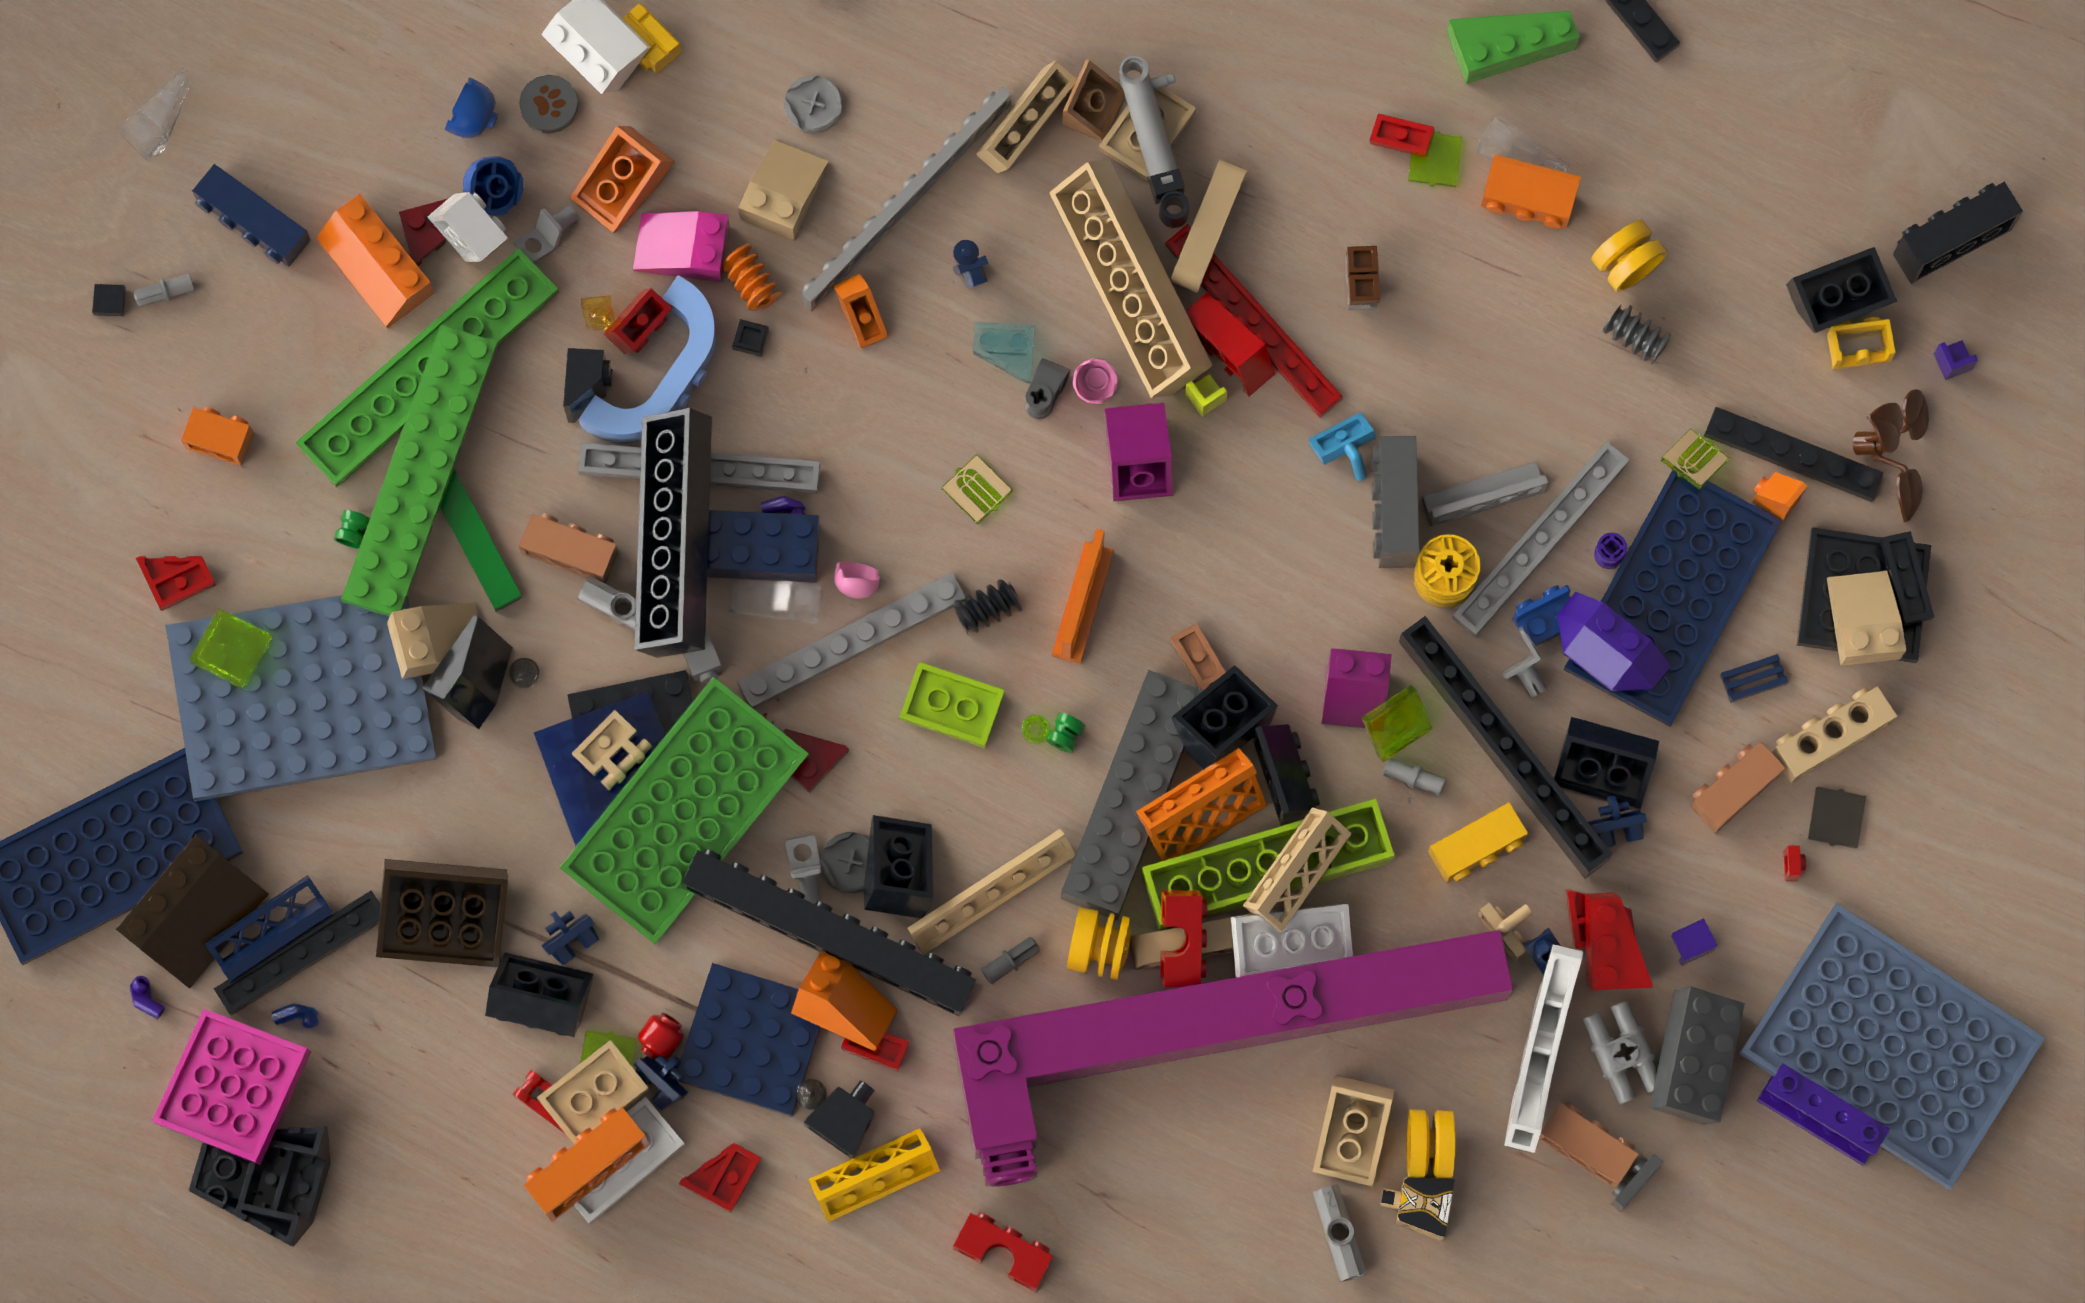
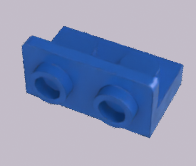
M1558 585L1553 586L1543 592L1544 597L1534 602L1532 599H1528L1516 606L1517 611L1514 612L1512 619L1518 630L1519 627L1524 626L1535 647L1560 635L1557 614L1571 598L1569 595L1571 590L1568 585L1559 588Z

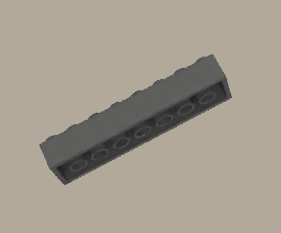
M1148 670L1062 888V900L1083 908L1098 910L1099 914L1109 917L1111 913L1115 914V920L1118 921L1150 839L1136 811L1168 792L1185 749L1172 721V717L1204 690Z

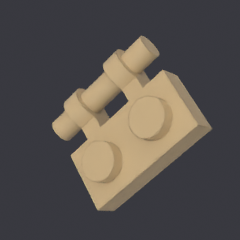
M614 710L572 752V756L594 776L604 768L609 774L601 783L610 790L617 782L620 784L626 778L625 774L636 763L640 764L646 758L645 754L652 746L645 739L635 746L630 740L637 734V730ZM623 748L628 755L616 766L611 759Z

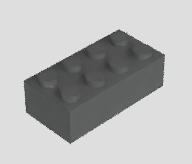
M1380 436L1378 446H1373V454H1371V472H1377V475H1374L1371 489L1372 501H1377V504H1374V512H1372V529L1378 530V533H1375V541H1373V559H1379V568H1415L1419 555L1416 436Z
M1691 986L1674 990L1650 1109L1703 1125L1721 1122L1745 1003Z

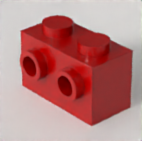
M652 288L642 290L604 332V335L624 354L638 353L648 343L647 337L653 330L657 331L667 321L666 315L671 311L672 307Z

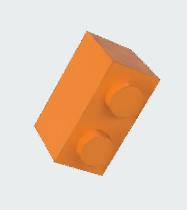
M193 407L181 441L186 449L242 466L254 432L250 425H248V421L241 417L231 416L229 419L220 416V412L215 409L203 407L201 410Z

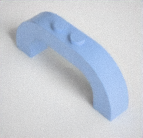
M679 275L662 298L672 307L670 312L682 319L688 326L690 335L687 345L652 396L644 404L635 408L622 409L610 405L595 395L579 418L581 428L600 439L617 443L642 440V417L684 409L691 398L689 393L693 387H699L707 375L705 370L711 362L716 346L714 317L708 301L700 290Z

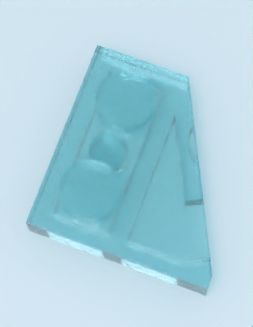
M975 322L973 354L1019 380L1031 384L1034 325Z

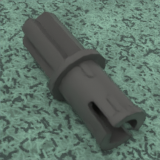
M1029 937L1008 952L1003 950V955L982 967L981 971L992 985L1012 970L1018 971L1017 967L1039 953V946L1032 937Z

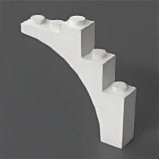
M1554 944L1552 946L1534 1004L1530 1031L1523 1051L1520 1073L1512 1098L1505 1146L1535 1153L1542 1129L1557 1052L1582 961V951Z

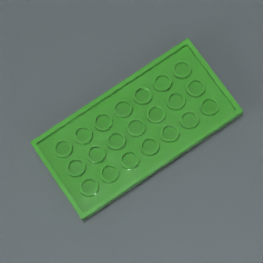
M712 677L559 868L651 942L656 944L695 896L694 893L681 888V883L696 851L704 852L705 849H709L721 855L720 860L723 861L809 753L719 680Z

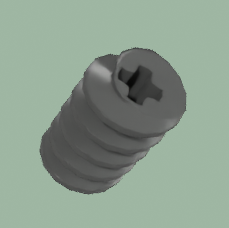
M1620 305L1604 326L1603 332L1607 334L1614 329L1612 339L1617 341L1624 336L1623 347L1626 348L1634 343L1632 353L1636 355L1643 350L1641 360L1647 361L1653 357L1652 363H1654L1668 344L1671 334L1668 333L1662 338L1659 337L1660 326L1651 331L1650 325L1652 320L1648 319L1641 324V312L1632 317L1630 316L1632 306L1629 305L1622 310Z

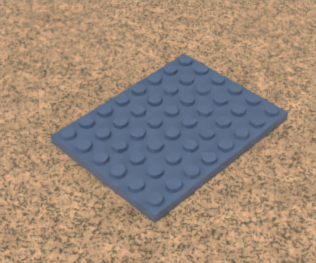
M342 595L165 625L194 802L436 760L425 692L422 689V675L402 679L387 625L389 616L344 603L341 600ZM408 597L404 609L410 608Z
M1836 903L1739 1054L1772 1076H1775L1781 1064L1784 1063L1890 1128L1881 1147L1950 1191L2045 1037Z

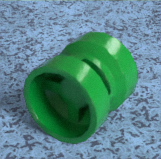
M343 510L340 518L342 527L336 530L334 540L342 545L359 549L370 518L359 512Z
M1060 712L1055 720L1056 727L1049 732L1046 741L1061 751L1073 753L1077 745V736L1082 735L1086 725L1079 719Z

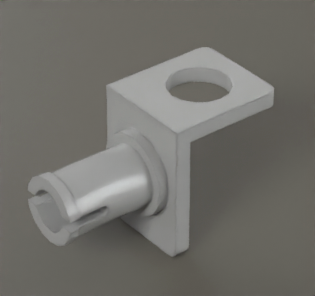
M570 205L554 216H551L544 208L539 213L536 227L515 240L513 245L516 249L520 248L533 263H536L557 249L562 231L577 223L579 216ZM529 240H536L541 244L542 249L537 253L529 252L525 247V243Z
M1524 626L1519 627V632L1532 654L1503 670V676L1506 680L1513 675H1518L1529 696L1532 698L1538 695L1532 683L1536 685L1540 693L1545 691L1547 686L1534 668L1535 663L1541 660L1540 653Z
M809 835L786 840L785 844L791 878L798 879L800 892L805 895V900L813 904L816 901L821 902L816 876L822 873L815 836ZM806 844L811 848V856L808 860L799 861L795 858L794 849L797 845Z

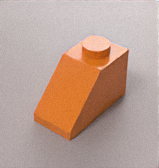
M860 274L833 285L842 311L861 349L888 337L870 287Z
M1774 472L1769 479L1764 476L1753 491L1757 494L1753 503L1783 522L1799 503L1808 485L1802 481Z

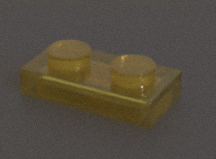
M611 295L581 298V307L587 328L592 327L593 330H605L616 320Z

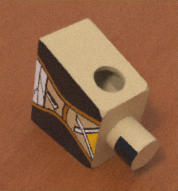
M1404 1178L1401 1191L1383 1188L1380 1206L1397 1210L1395 1224L1443 1241L1446 1234L1455 1179Z

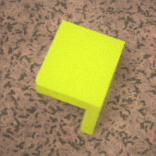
M1210 374L1195 384L1192 381L1186 384L1185 395L1201 417L1227 400L1228 391L1225 387L1219 388Z

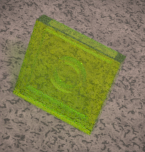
M218 608L191 655L189 662L244 690L273 636Z
M1412 685L1362 717L1376 754L1382 762H1385L1389 757L1394 756L1432 730L1418 692Z

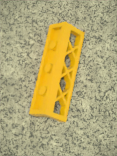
M921 1128L809 1178L808 1181L828 1223L940 1172V1169ZM920 1141L921 1146L912 1150H905L908 1145ZM884 1156H891V1158L888 1161L878 1163V1160ZM858 1168L863 1169L861 1173L855 1176L849 1175L851 1171ZM829 1181L835 1182L833 1186L820 1191L819 1186Z

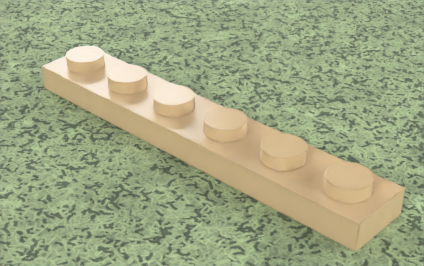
M1058 829L907 929L918 949L924 955L1075 857L1076 854L1066 835L1061 829Z

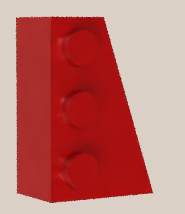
M1205 293L1186 310V313L1205 351L1211 357L1215 355L1227 366L1224 368V371L1230 377L1234 373L1239 377L1244 387L1243 391L1250 397L1275 375L1267 351L1269 345L1258 332L1253 334L1249 330L1248 324L1239 315L1234 317L1223 300L1220 298L1215 300L1209 293Z
M1615 892L1584 893L1587 985L1592 990L1654 988L1621 897Z

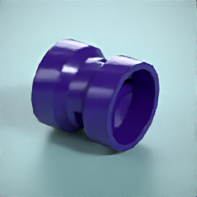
M1613 532L1601 536L1594 551V558L1597 564L1606 569H1613L1619 566L1626 554V541L1621 535Z

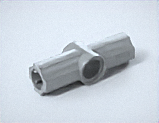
M589 576L581 588L577 599L611 617L617 624L625 625L635 630L636 600L628 593H621ZM621 603L629 604L632 607L631 611L626 615L618 614L615 609Z
M1331 1185L1314 1191L1313 1196L1325 1231V1240L1330 1247L1340 1282L1366 1275L1355 1239L1354 1227L1349 1220L1339 1185ZM1335 1226H1343L1348 1232V1237L1343 1241H1338L1331 1235V1229Z

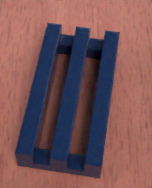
M1778 654L1720 674L1730 703L1788 683L1787 676L1784 675L1783 666L1779 662ZM1772 664H1773V666H1774V668H1772V669H1769V670H1766V671H1763V672H1760V673H1757V674H1754V675H1751V676H1748V677H1745V678H1742V679H1739V680H1736V681H1733V682H1730V681H1729L1730 678H1733V677H1736V676H1739V675H1742V674H1745V673H1748V672H1751V671H1754V670H1757V669H1760V668H1763V667H1766V666H1769V665H1772ZM1777 674L1778 679L1737 693L1733 691L1734 688Z

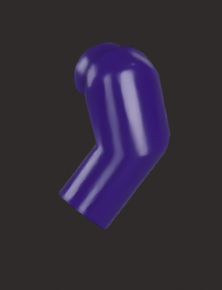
M786 496L761 502L762 513L787 512L789 514L806 515L804 512L806 508L802 502Z
M135 977L130 985L133 1006L158 1020L163 1014L165 1006L152 1000L150 981L147 977Z

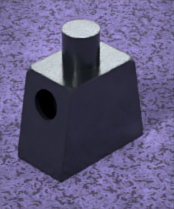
M861 1080L851 1094L837 1087L805 1119V1127L853 1159L875 1115L874 1111L865 1105L875 1090Z

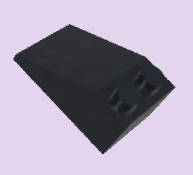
M474 615L422 689L455 718L479 730L497 704L513 647L481 618Z
M873 815L864 880V910L921 919L925 916L933 900L932 824Z

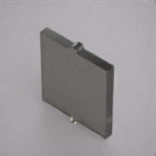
M1816 787L1807 839L1826 842L1831 847L1836 844L1858 848L1866 796L1844 792V789L1836 791Z

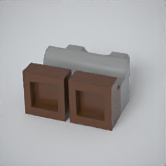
M1377 246L1347 247L1345 264L1348 310L1378 309L1380 285Z

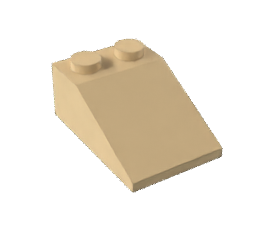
M774 140L750 180L738 207L740 219L795 240L829 161Z
M1888 571L1828 577L1827 583L1840 666L1901 659L1906 652L1902 621Z
M475 603L419 606L391 613L387 625L402 679L431 674L435 671L474 615L478 616Z
M1335 1075L1314 1163V1173L1373 1187L1396 1089Z

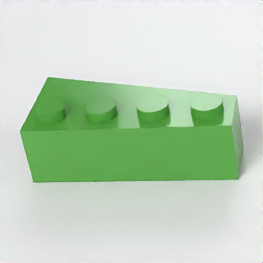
M1570 11L1449 19L1447 35L1466 84L1576 50L1580 38Z

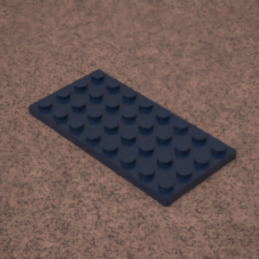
M1676 466L1671 471L1600 601L1651 639L1671 664L1670 669L1653 690L1610 691L1570 659L1563 669L1671 727L1782 522L1781 519L1707 480L1700 485L1684 473H1688L1685 468L1680 467L1683 470L1681 471Z
M185 748L0 841V923L22 965L131 911L195 835L201 837L227 860L243 854L217 799L212 798L194 802Z

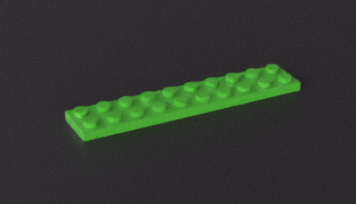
M517 248L296 441V445L337 488L402 431L441 324L496 341L499 346L559 293V289L520 248Z
M442 324L440 325L341 597L342 602L389 617L392 612L404 609L498 347L496 341Z

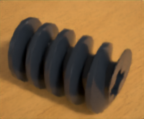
M999 579L997 581L998 590L991 584L987 585V595L981 590H976V600L970 595H966L965 606L959 600L954 601L955 612L967 635L968 627H971L976 633L979 632V622H982L987 628L990 627L989 617L991 616L997 622H1000L1001 611L1008 617L1012 616L1011 606H1014L1019 612L1023 611L1020 600L1009 581L1007 584L1004 580Z

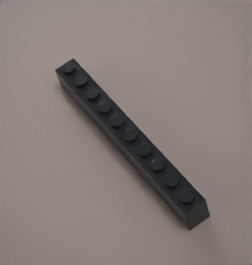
M1424 616L1402 632L1399 639L1401 646L1584 879L1609 862L1613 855L1428 618Z
M705 849L704 852L696 851L681 883V888L816 951H823L841 959L859 971L958 1017L961 1014L976 979L971 977L972 972L957 965L954 969L943 964L944 959L935 954L927 953L925 956L915 951L916 946L904 940H899L897 943L888 939L889 934L879 928L872 927L869 930L860 926L861 921L848 914H844L841 917L832 912L833 908L820 901H816L813 904L805 900V895L795 889L788 888L785 891L777 887V882L767 876L760 875L757 878L749 874V869L742 864L733 862L732 865L721 861L722 856L709 849Z

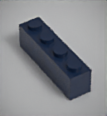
M216 164L212 165L192 190L197 200L195 204L207 214L212 211L220 217L218 220L223 226L231 231L236 228L243 233L241 237L253 247L259 245L265 249V255L276 264L283 262L289 267L311 241L306 229Z

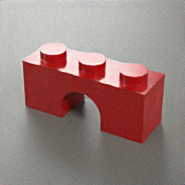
M1198 890L1161 891L1162 923L1165 927H1180L1185 931V940L1178 949L1161 951L1160 982L1164 987L1201 984V978H1206L1207 967L1206 960L1202 959V948L1207 946L1206 929H1202V917H1207V899H1202V895Z
M979 1212L977 1216L970 1213L953 1245V1250L981 1264L985 1255L991 1249L997 1247L1007 1249L1014 1258V1264L1008 1274V1278L1036 1292L1053 1260V1255L1049 1254L1050 1248L1035 1240L1032 1244L1022 1240L1023 1234L1011 1227L1006 1226L1005 1230L993 1225L995 1220L984 1213Z

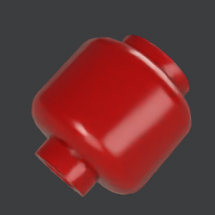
M663 1012L661 1015H651L637 1036L639 1042L643 1045L640 1050L653 1060H656L658 1056L671 1057L683 1039V1033L680 1030L682 1025L676 1019Z

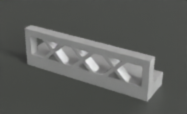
M1534 462L1422 497V501L1432 527L1545 493L1548 481L1546 475L1541 476L1537 463Z

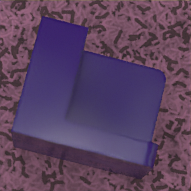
M1963 340L1948 346L1943 342L1938 345L1934 352V357L1945 380L1973 370L1978 362L1976 355H1969Z
M1704 918L1673 932L1671 935L1681 955L1679 959L1681 966L1713 952L1718 946Z

